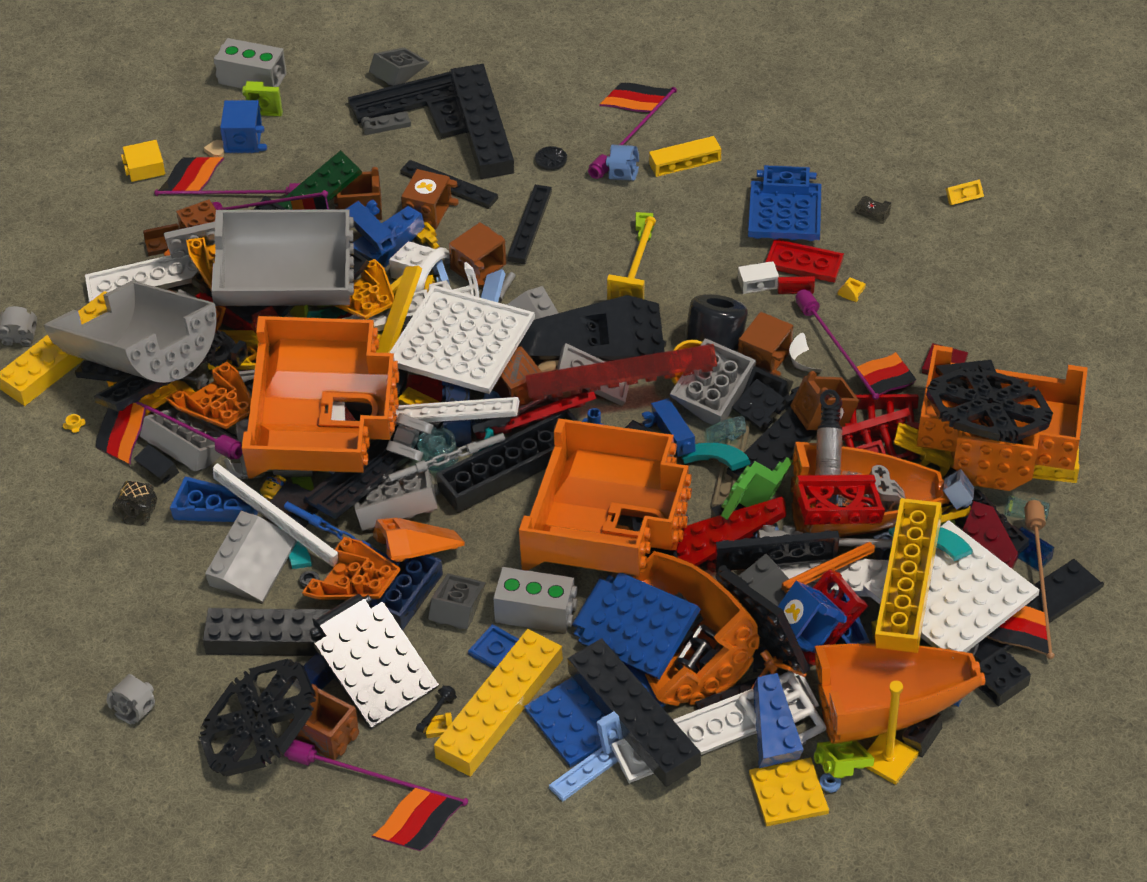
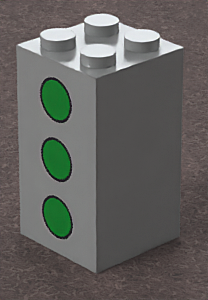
M227 38L224 44L221 45L218 54L214 57L216 77L218 78V84L243 88V86H246L247 81L264 82L265 87H279L287 74L283 48Z
M502 567L493 598L495 623L567 634L568 626L572 627L574 615H571L572 611H576L578 599H575L577 586H574V578Z

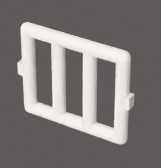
M789 671L779 676L781 684L788 681L794 690L785 695L786 700L790 703L799 698L805 709L792 715L794 723L810 716L816 725L799 734L801 743L804 745L806 740L824 732L826 725L794 674ZM752 689L740 695L739 701L756 726L755 709L749 701L754 698Z

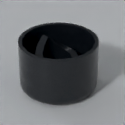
M714 294L696 296L690 302L684 334L685 338L701 342L706 338L731 350L738 349L739 338L745 332L748 309L743 303L730 297Z

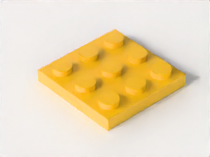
M811 757L749 770V776L766 827L829 814V808Z

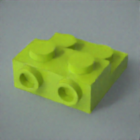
M246 82V86H243L242 94L245 96V100H259L261 116H282L283 111L279 87H265L264 82Z
M857 740L833 744L830 741L818 742L814 752L815 763H821L826 774L830 773L835 778L853 776L854 768L863 769L874 765V757Z

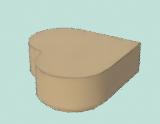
M215 140L204 147V152L211 157H223V141Z

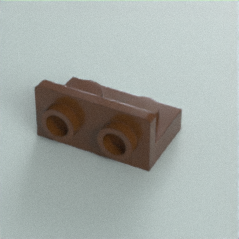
M177 223L143 230L148 256L163 254L168 250L164 233L179 230Z

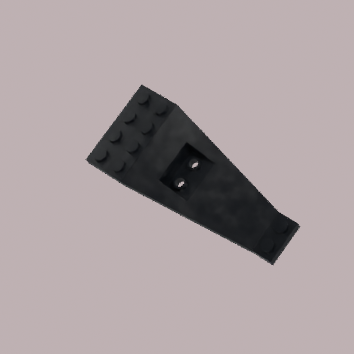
M629 295L535 319L518 347L522 346L532 360H559L562 347L567 343L601 360H631L663 368L666 365L659 303Z

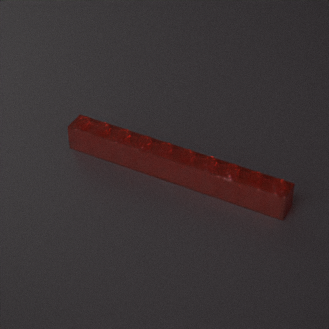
M714 344L524 376L528 398L533 397V401L543 400L544 395L551 394L552 398L563 396V392L568 391L573 395L582 393V389L589 388L591 392L601 390L600 386L608 385L609 389L620 387L619 383L627 382V385L638 384L639 379H645L646 382L656 381L657 376L664 375V379L676 377L675 373L683 372V376L694 374V370L701 369L702 373L713 371V367H717Z

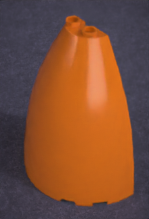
M795 442L792 459L794 477H791V492H793V503L791 505L796 531L801 533L838 531L839 538L871 534L895 527L898 510L885 512L880 524L805 525L793 488L797 475L816 474L817 443ZM842 446L841 475H869L873 466L882 465L888 469L890 480H895L904 490L906 499L940 502L941 506L949 504L950 500L943 491L944 480L939 471L894 456ZM840 495V502L837 503V506H848L853 500ZM812 503L810 508H815L817 503Z
M654 551L647 558L645 569H641L640 575L630 576L674 596L680 592L690 603L699 606L701 609L699 613L704 620L693 631L695 632L700 625L705 624L717 632L714 636L715 640L704 634L703 631H700L698 638L707 640L713 649L717 642L724 646L697 674L685 666L680 671L675 667L674 662L681 651L674 654L660 680L645 674L659 701L679 706V703L688 702L690 705H694L696 701L726 691L746 673L754 660L752 656L759 647L758 626L742 604L710 574L692 563ZM692 647L689 648L683 657L684 659L690 660L695 652ZM702 655L699 657V659H698V660L696 661V663L694 664V665H696L698 668H700L699 660H701V659L704 657V656H702Z
M876 643L815 646L816 672L819 683H822L818 684L819 700H821L822 715L826 725V733L829 741L833 744L867 739L887 733L891 700L889 688L890 683L893 681H900L903 684V691L900 693L896 730L907 728L936 715L964 698L979 686L985 685L984 673H980V664L978 661H975L972 653L920 645L918 653L876 648Z

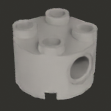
M17 306L7 307L4 312L2 310L0 314V339L2 344L13 345V343H20L22 346H30L34 339L37 325L36 315L32 311L31 314L28 313L26 308Z
M128 674L107 694L106 698L109 708L112 709L114 707L117 711L114 715L128 724L138 723L155 706L152 685L148 682H142L132 674Z

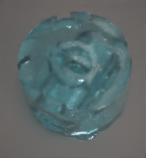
M433 427L431 435L423 432L418 438V450L424 453L421 461L424 460L426 462L432 460L435 456L457 450L455 436L450 430L443 427L441 429ZM441 457L436 460L437 463L444 461L445 459L444 457ZM453 458L439 466L429 467V470L437 473L455 464L459 458Z

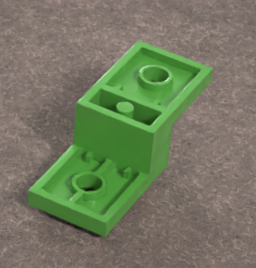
M786 457L783 463L779 461L773 471L756 461L751 467L747 465L721 506L724 508L721 516L728 520L739 503L749 507L771 500L792 465L793 460Z

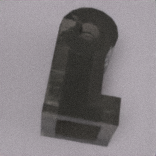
M863 196L855 206V212L858 215L884 224L890 216L891 202L888 201L880 203L868 196Z

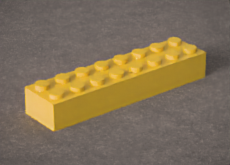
M106 291L102 292L78 311L82 324L108 312L103 296L107 293ZM46 335L0 371V390L26 406L84 359L63 352Z
M900 499L875 632L876 648L918 653L942 518L940 502Z
M527 629L434 744L435 758L471 777L524 710V706L531 701L563 660L562 646Z

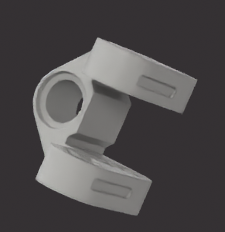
M399 413L396 420L399 426L393 441L389 440L386 450L420 462L424 453L413 449L418 441L419 431L431 435L434 425Z
M882 465L873 466L869 475L875 476V485L885 512L898 510L900 499H906L904 490L895 480H890L889 471L886 467Z

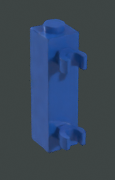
M374 200L369 201L366 207L357 201L347 208L349 209L350 217H353V227L381 255L397 246L394 237L402 234V231L398 228L400 225L394 221L386 228L374 216L380 212Z
M669 398L651 403L652 413L649 411L642 413L643 418L646 420L642 421L645 427H651L656 423L662 433L674 435V443L677 444L676 455L678 457L696 451L694 434Z

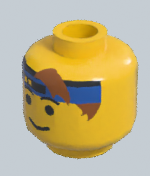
M280 475L267 477L260 489L261 495L270 502L285 484L286 479Z

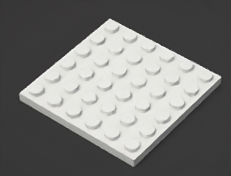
M432 285L390 353H394V360L398 361L399 369L490 394L535 319V312Z
M948 520L940 527L960 536L973 550L972 554L954 561L947 553L936 547L921 638L935 648L968 652L1037 597L1039 589ZM887 568L863 585V591L880 605Z

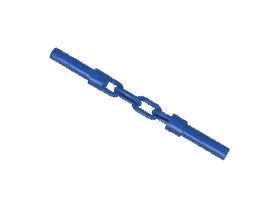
M288 501L284 505L286 510L309 521V524L330 532L340 540L343 539V534L356 539L346 531L332 526L323 518L315 514L312 515ZM322 522L326 524L325 528L320 526ZM362 540V542H363L364 544H366L367 546H369L370 548H372L373 550H375L376 552H378L379 554H381L383 557H385L386 559H388V560L391 561L392 563L395 562V561L391 560L388 555H386L385 553H383V552H381V551H379V550L373 548V547L371 546V544H369V543L365 542L364 540Z

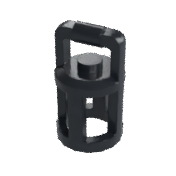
M705 624L697 628L674 662L675 667L679 671L684 666L696 674L701 670L694 664L701 655L705 656L713 648L707 640L696 637L700 631H703L704 634L715 640L714 636L717 634L715 630ZM718 642L714 647V650H716L717 646L720 645ZM692 647L695 651L690 660L684 659L683 657L689 648Z

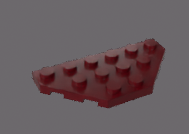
M974 501L962 531L1013 569L1018 558V552L994 507Z

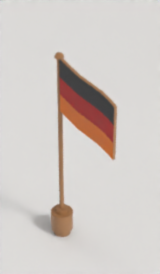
M1031 500L1024 507L1026 527L1035 532L1043 612L1024 606L986 637L999 643L1028 648L1045 654L1048 659H1053L1055 654L1052 653L1038 531L1046 525L1044 506L1040 501Z

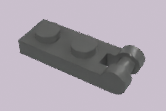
M407 111L375 118L363 117L361 119L366 135L411 127Z

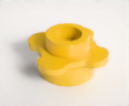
M71 414L66 417V423H63V428L77 433L86 422L79 415Z

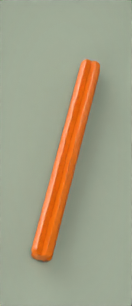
M867 542L782 582L781 590L787 593L795 581L807 585L821 578L829 569L836 571L875 552V545Z

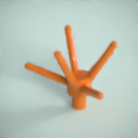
M767 649L760 653L765 660V668L759 677L765 676L768 671L771 674H775L779 668L806 677V674H803L801 671L794 670L791 666L782 663L783 661L780 658L772 657Z

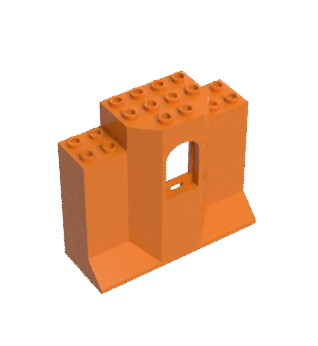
M258 316L256 330L258 349L248 429L243 434L242 452L248 478L252 479L269 469L364 473V465H368L367 448L370 446V439H391L395 426H397L396 409L399 408L398 388H396V383H399L398 361L394 360V353H376V350H379L378 328L374 327V320ZM333 402L368 403L372 406L371 416L360 415V421L331 420Z
M934 345L917 439L918 447L955 452L953 468L956 471L962 469L973 486L1011 491L1032 480L1035 465L1074 470L1080 441L1088 367L1068 365L1066 379L995 369L997 373L1029 382L1028 387L1035 386V390L1039 389L1053 412L1048 429L1022 439V445L995 441L953 429V427L949 426L950 421L942 422V418H938L926 396L927 388L932 379L942 376L935 372L937 365L955 363H951L952 347ZM1001 383L1002 388H1005V387L1011 385V384ZM1027 399L1022 402H1019V404L1022 405H1031L1034 408H1040L1035 399ZM942 400L944 406L948 408H954L960 405L950 401ZM979 419L971 421L972 423L981 425L979 423ZM1015 420L1017 427L1028 425V423Z
M558 418L554 430L555 446L531 514L530 516L523 517L519 528L522 570L529 571L545 561L639 576L641 569H645L646 554L650 553L651 547L676 550L678 543L683 540L684 531L682 529L687 527L688 516H686L688 500L691 499L692 488H689L692 475L689 474V466L677 464V457H674L677 444L674 443V435ZM620 515L643 518L640 531L616 528Z

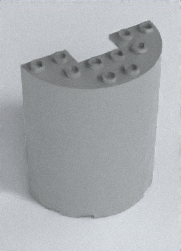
M349 209L216 210L214 236L216 251L212 274V299L215 306L350 305V295L354 294V283H350L354 281V269H350V267H354V258L350 254H354V244L350 243V241H353V230H350V228H353V217H350Z
M130 281L103 295L108 312L82 324L78 311L72 310L44 324L51 341L69 355L151 381L166 383L187 376L203 361L211 347L215 334L216 308L213 302Z

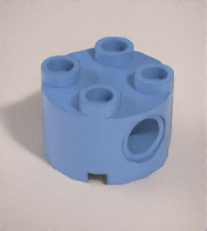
M611 145V154L606 158V166L610 169L609 179L635 180L639 170V166H636V162H639L638 148L631 145Z

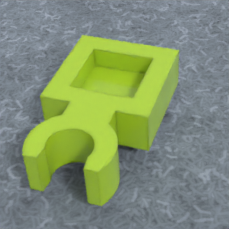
M635 213V231H639L638 241H640L646 225L645 219L649 216L653 217V213ZM650 232L648 241L651 240V236H652L651 232Z

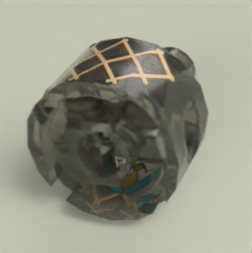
M125 481L113 503L114 515L117 518L120 516L125 524L144 525L146 521L150 520L157 504V496L153 491L154 487L149 483Z

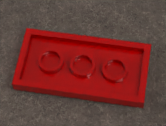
M774 239L766 262L774 261L777 271L805 277L815 276V279L835 283L844 259V253Z

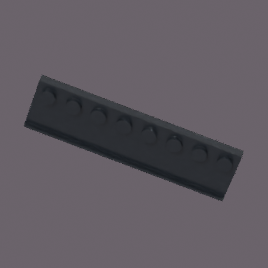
M451 71L348 97V104L358 123H361L363 117L375 118L427 106L428 100L454 95L451 85Z
M399 425L395 426V430L391 436L390 441H393L394 435ZM419 431L418 441L413 449L422 450L432 441V435ZM376 439L367 448L368 465H364V473L335 472L303 498V503H308L332 518L337 519L410 458L386 450L389 440Z
M1072 559L1044 578L1049 623L1104 586L1103 581L1100 582L1075 559ZM1039 581L1034 584L1039 589V595L1025 606L1043 612ZM985 637L978 643L974 658L980 663L999 649L1003 648L1005 651H1008L1014 646L999 643Z

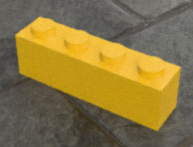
M714 136L649 152V165L656 177L721 161V147Z

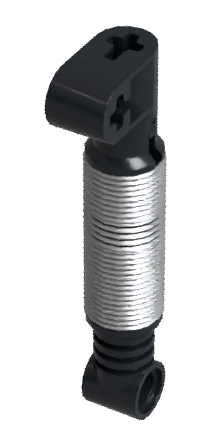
M829 389L825 390L820 396L821 411L823 412H821V423L817 430L815 475H841L842 427L839 422V412L842 407V399L836 391ZM829 398H836L834 404L827 405V400ZM832 495L828 501L836 505L837 495Z

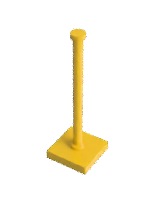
M649 216L645 219L646 225L628 277L608 275L607 300L625 295L644 299L645 280L635 279L651 229L656 223L654 217Z
M900 681L890 683L891 700L887 733L879 735L867 750L874 757V765L865 767L894 785L902 778L919 753V751L895 738L900 693L903 691V684Z

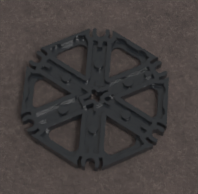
M963 368L932 379L927 388L926 396L938 418H942V422L950 421L949 426L953 427V429L999 441V439L1004 441L1005 437L1010 438L1011 441H1014L1015 438L1019 441L1046 430L1053 416V412L1039 389L1035 390V386L1028 387L1029 382H1024L1022 379L982 368L980 370L975 368L974 372L968 368H965V371ZM960 378L965 381L969 389L958 387L955 384H948L947 382ZM987 379L1011 385L994 392ZM1027 399H1035L1040 408H1034L1031 405H1022L1019 404V402H1022ZM942 400L950 401L960 405L954 408H948L944 406ZM985 417L990 427L972 423L971 421ZM1010 418L1028 423V425L1023 427L1014 426Z
M287 658L249 669L250 674L246 671L243 672L244 678L242 680L236 677L235 683L232 681L205 717V722L202 723V726L206 730L201 731L200 735L202 737H199L209 767L213 771L227 777L267 767L265 761L269 765L272 764L271 758L273 755H276L278 758L281 757L279 750L283 754L286 752L312 715L311 712L314 708L310 703L316 701L314 698L316 694L305 667L298 661L294 663L291 659ZM277 670V673L273 676L266 689L260 693L256 682L258 675ZM298 679L301 686L299 694L283 699L292 684ZM236 693L242 710L218 716V713L228 703L229 698ZM293 719L283 735L277 738L273 724ZM232 735L228 742L224 744L222 750L215 754L211 742L216 738ZM254 740L257 748L255 756L238 761Z

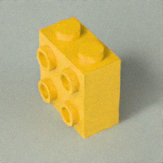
M157 140L123 147L124 154H121L123 165L127 164L124 166L126 176L130 175L131 182L166 175Z

